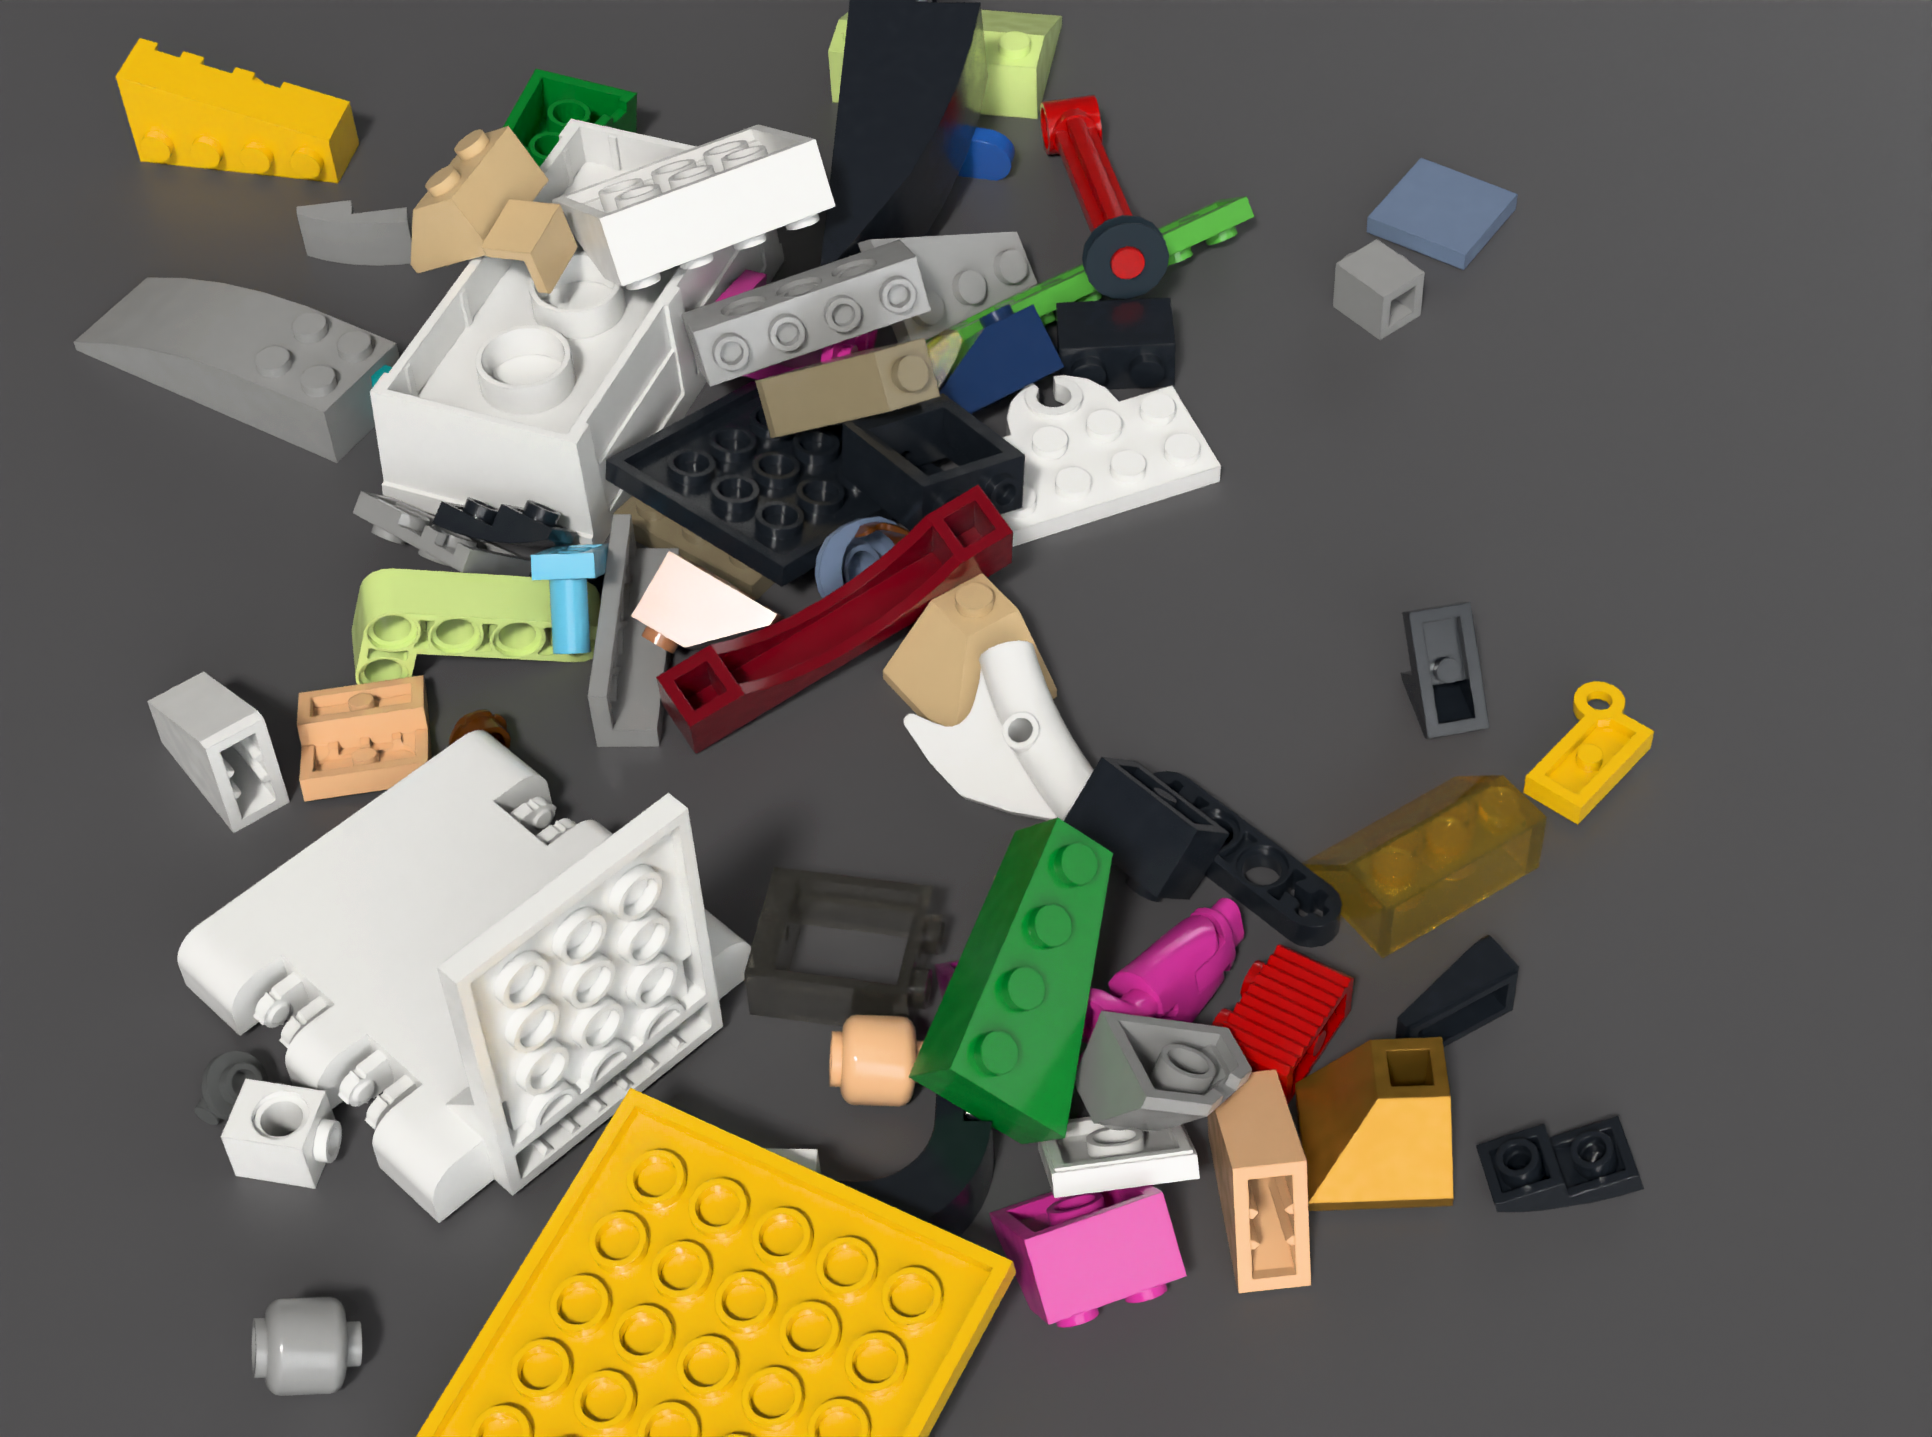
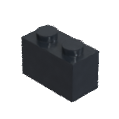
M1171 298L1056 303L1057 353L1064 365L1059 370V376L1067 375L1087 378L1108 390L1168 387L1171 385L1175 387L1176 343Z
M1101 757L1064 820L1073 828L1113 853L1111 865L1115 864L1129 875L1126 879V884L1134 892L1153 902H1160L1162 898L1190 900L1230 834L1136 761Z

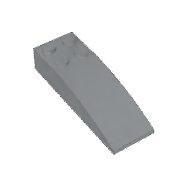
M147 277L74 341L75 348L79 352L335 463H338L375 427L370 396L372 389L371 376L384 365L393 367L400 358L397 343L308 306L261 291L226 283L188 278Z

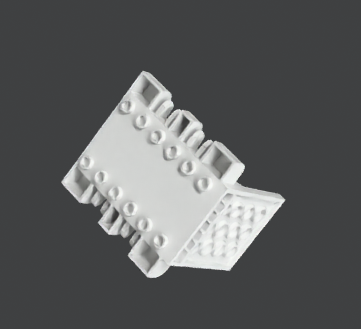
M475 730L462 736L201 922L185 937L177 956L178 965L186 986L240 1036L258 1022L269 1028H275L279 1025H284V1022L289 1020L282 1029L279 1041L288 1048L285 1055V1064L293 1086L326 1091L331 1109L335 1108L342 1101L354 1107L361 1106L377 1096L367 1110L365 1121L375 1130L372 1145L378 1165L438 1223L442 1222L494 1179L512 1196L613 1116L630 1088L639 1092L644 1091L721 1029L723 1022L719 1000L755 972L751 946L704 908L689 810L685 805L667 793L614 834L595 820H585L576 824L568 818H563L559 821L556 820L554 825H550L557 807L552 804L547 781L492 735L483 730Z

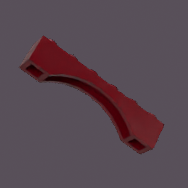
M978 484L926 515L880 559L821 600L761 630L732 640L710 644L657 676L662 705L694 753L697 754L917 621L932 599L981 573L988 578L1011 564L1013 531Z

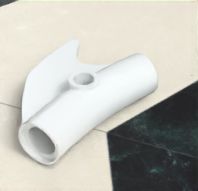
M1028 641L1005 642L991 647L981 654L979 658L981 666L980 680L970 713L960 724L953 727H945L912 713L905 716V727L928 761L964 799L1009 814L1047 821L1058 817L1064 821L1094 771L1065 725L1045 682L1034 646Z

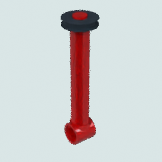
M1095 95L1041 102L1040 122L1045 151L1047 155L1060 154L1091 232L1084 244L1082 262L1088 281L1099 293L1113 299H1131L1147 293L1160 282L1167 271L1169 252L1162 233L1154 223L1140 216H1133L1102 145L1101 117Z

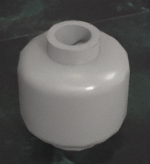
M337 1298L276 1299L268 1305L264 1318H253L251 1335L253 1378H264L268 1390L275 1395L293 1396L335 1393L342 1387L345 1381L347 1367L361 1365L360 1321L347 1322L344 1306Z

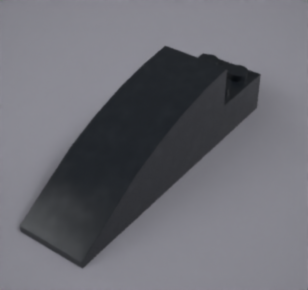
M940 0L849 1L829 184L835 207L827 209L821 266L861 253L858 245L859 242L870 239L925 237L945 204L962 168L980 117L988 78L981 2H940Z

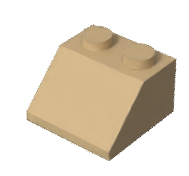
M509 126L487 133L478 129L466 135L455 146L454 151L457 155L451 163L436 172L427 181L425 187L428 192L413 209L410 265L417 274L484 256L485 253L481 245L508 200L533 201L549 181Z

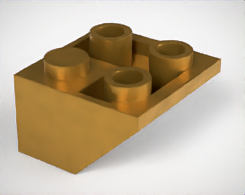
M1442 1037L1369 1040L1295 1083L1300 1142L1307 1160L1308 1211L1453 1206L1451 1095Z

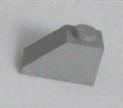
M1101 1011L1076 1071L1074 1084L1094 1124H1101L1109 1129L1119 1131L1128 1128L1161 1131L1210 1115L1248 1081L1252 1068L1227 1027Z

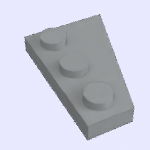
M1017 231L870 239L858 243L861 252L900 239L917 258L931 311L891 324L898 343L920 338L927 340L967 320V318L1038 284Z

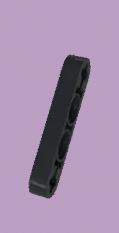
M1171 771L1153 773L1159 780L1230 833L1228 836L1231 839L1230 843L1219 850L1205 874L1206 877L1289 941L1299 946L1310 948L1324 946L1333 941L1339 933L1342 901L1339 893L1329 883L1186 776ZM1255 867H1266L1274 870L1280 878L1270 885L1262 886L1249 882L1244 877V874ZM1292 890H1294V897L1290 894ZM1299 908L1308 914L1305 917L1300 916ZM1317 910L1322 911L1323 917L1318 916L1314 912Z

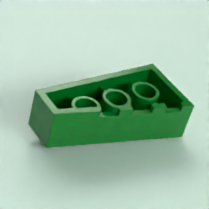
M535 69L502 128L507 126L511 128L540 167L558 143L559 134L570 119L637 133V93Z
M1058 817L1014 832L909 1074V1078L981 1121H992L993 1128L1020 1144L1050 1141L1066 1137L1113 856L1111 851Z

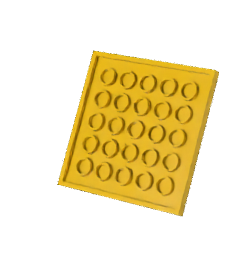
M630 1088L416 1437H928L1014 1278L1016 1270L1012 1260Z

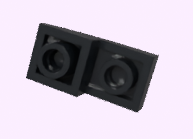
M470 497L467 498L465 505L441 501L432 522L446 530L470 538L529 547H553L572 544L577 534L558 524L561 516L559 512L531 500H527L524 508L501 504L499 510Z
M1619 1116L1553 1137H1549L1545 1124H1541L1476 1145L1497 1212L1544 1211L1598 1202L1644 1189Z

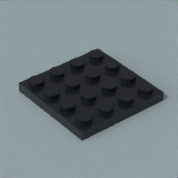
M756 379L606 460L607 481L781 587L816 567L817 554L825 538L840 526L858 518L880 516L891 521L895 519L842 476L844 422L771 438L756 386ZM932 463L917 466L927 476L944 471Z

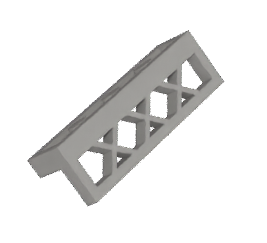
M613 514L588 690V702L597 747H660L664 706L662 705L656 677L669 670L671 653L641 636L647 625L631 615L669 551L678 555L680 553L679 548H637L631 514Z

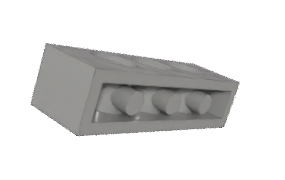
M899 239L685 312L681 316L697 367L711 387L931 311L917 258Z

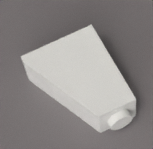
M203 671L147 701L162 744L233 833L290 803L263 716L258 710Z

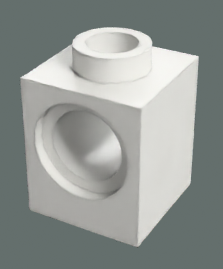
M245 1079L221 1139L236 1176L316 1189L325 1164L332 1163L338 1155L342 1139V1127L339 1121H335L326 1091Z

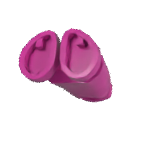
M1220 898L1211 908H1197L1190 917L1179 922L1138 957L1118 971L1108 983L1110 994L1104 990L1090 987L1082 1042L1088 1044L1101 1011L1192 1023L1224 981V971H1230L1235 961V948L1244 938L1241 913L1237 904L1231 899ZM1085 1050L1079 1055L1077 1069Z

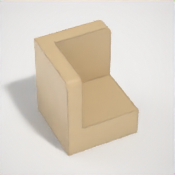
M513 199L508 200L481 245L487 257L524 261L537 291L547 294L553 291L578 248L560 204Z

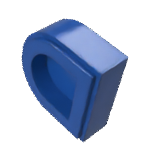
M976 127L966 159L958 176L995 181L1003 179L1009 174L1015 156V148L1012 142L1000 132Z

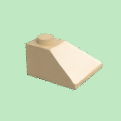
M983 573L932 599L883 669V679L918 716L945 727H953L960 724L972 709L980 680L981 666L979 658L981 654L989 648L1005 642L1028 641L1034 646L1041 671L1052 698L1057 697V688L1019 609Z

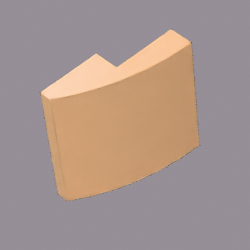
M424 675L299 693L297 729L301 742L299 781L304 802L388 790L432 759Z

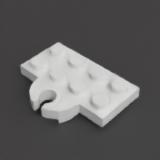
M1060 375L1053 376V394L1056 401L1065 405L1047 407L1039 403V388L1034 383L1024 387L1011 401L1007 415V436L1002 438L1025 454L1022 508L1001 514L1013 531V547L1220 482L1221 465L1172 385L1118 401L1107 388L1087 378Z

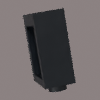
M944 393L940 394V397L900 409L843 423L842 476L909 531L926 515L978 484L1000 515L1022 508L1025 454ZM943 458H949L958 465V467L929 476L917 468V466Z

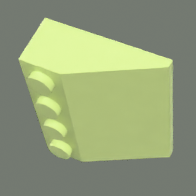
M981 10L988 78L980 114L1038 119L1040 103L1043 100L1062 26V16ZM848 12L838 20L828 50L832 102L836 103L839 102Z

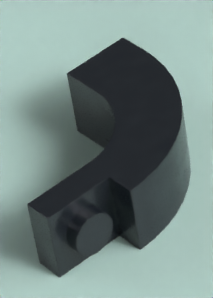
M936 1094L933 1131L928 1144L914 1161L903 1169L878 1179L835 1181L960 1237L979 1213L991 1186L995 1164L992 1121H981Z

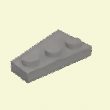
M364 491L360 492L353 514L374 524L371 533L383 539L405 545L407 542L419 549L418 554L433 562L453 567L462 573L526 577L530 575L531 560L489 541L470 538L439 527L432 523L435 518L434 516L395 498Z

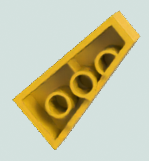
M143 38L138 39L115 76L141 162L339 183L359 146L350 101L287 82H283L280 88L265 84L255 77V72L235 67L232 73L204 65V57L185 51L182 52L180 57L158 51V43Z

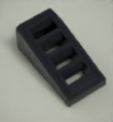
M1490 935L1482 937L1397 1018L1395 1039L1442 1037L1443 1047L1512 1011L1519 966Z

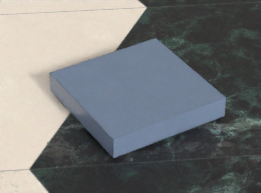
M1420 158L1367 217L1366 232L1464 270L1516 210L1518 194Z

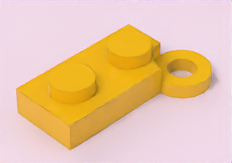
M1600 681L1585 683L1577 689L1573 698V712L1580 721L1526 775L1523 793L1578 825L1649 751L1654 731L1624 714L1625 697L1617 687ZM1594 699H1601L1606 701L1610 707L1598 710L1592 708L1588 702Z

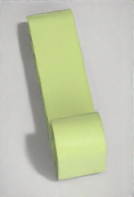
M396 568L380 569L364 578L359 589L352 625L356 683L364 684L412 677L417 654L557 662L588 661L593 659L601 604L600 593L594 585L587 582L591 652L553 654L549 580H532V577Z

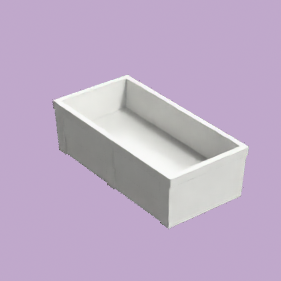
M570 119L559 134L558 143L540 166V169L549 181L533 202L552 203V199L697 146ZM777 229L766 232L767 240L762 244L743 250H734L733 245L713 252L714 260L704 266L690 270H681L680 265L660 272L661 280L659 282L637 290H627L626 285L620 286L606 280L575 237L578 248L550 294L537 291L524 261L492 258L486 255L468 260L469 264L395 365L389 373L384 372L370 391L384 480L381 484L383 496L395 498L433 515H436L441 501L465 505L467 498L470 497L499 510L501 504L524 508L527 500H531L559 512L561 516L558 524L577 533L573 543L567 545L604 544L611 533L612 513L632 496L606 480V460L683 419L707 382L697 367L681 315L714 303L746 269L767 274L766 285L770 284L784 262L782 244L779 243Z

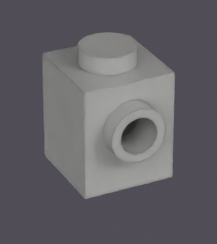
M1376 239L1356 252L1349 253L1336 263L1333 307L1381 340L1421 315L1425 272L1409 262L1403 255L1396 253Z

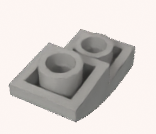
M351 200L296 207L307 256L352 265L384 266L411 264L412 229L407 207L354 213Z

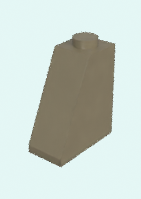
M925 338L850 353L755 381L771 438L881 414L940 397Z

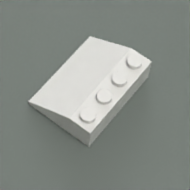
M759 124L552 199L553 204L561 205L573 236L603 277L617 285H626L627 290H637L651 286L661 280L660 272L680 265L681 270H690L704 266L714 260L713 252L733 245L734 250H743L762 244L767 240L766 232L785 226L787 230H797L810 226L820 220L819 212L835 207L816 139Z

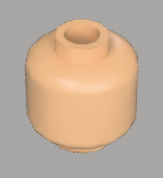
M856 1014L847 1018L843 1024L842 1031H831L829 1086L840 1087L843 1099L852 1105L900 1107L910 1102L915 1083L918 1082L909 1078V1074L924 1042L916 1040V1030L913 1022L904 1016Z

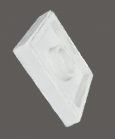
M1091 1117L1068 1119L1065 1138L1037 1142L1054 1198L1200 1179L1198 1155L1183 1124L1161 1131L1135 1128L1119 1131L1109 1129L1101 1124H1094Z

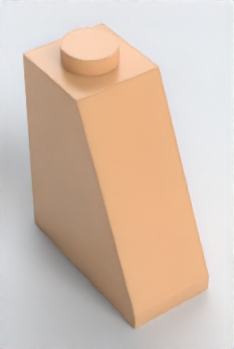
M1274 1069L1251 1072L1248 1081L1207 1116L1209 1143L1238 1293L1310 1286L1307 1160L1277 1071Z

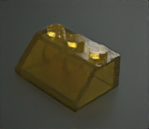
M1504 775L1455 776L1302 864L1329 883L1339 893L1342 901L1341 916L1383 959L1539 868L1547 817Z

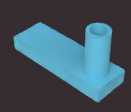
M609 544L560 545L531 555L532 580H549L553 654L591 652L587 578H596L605 574Z

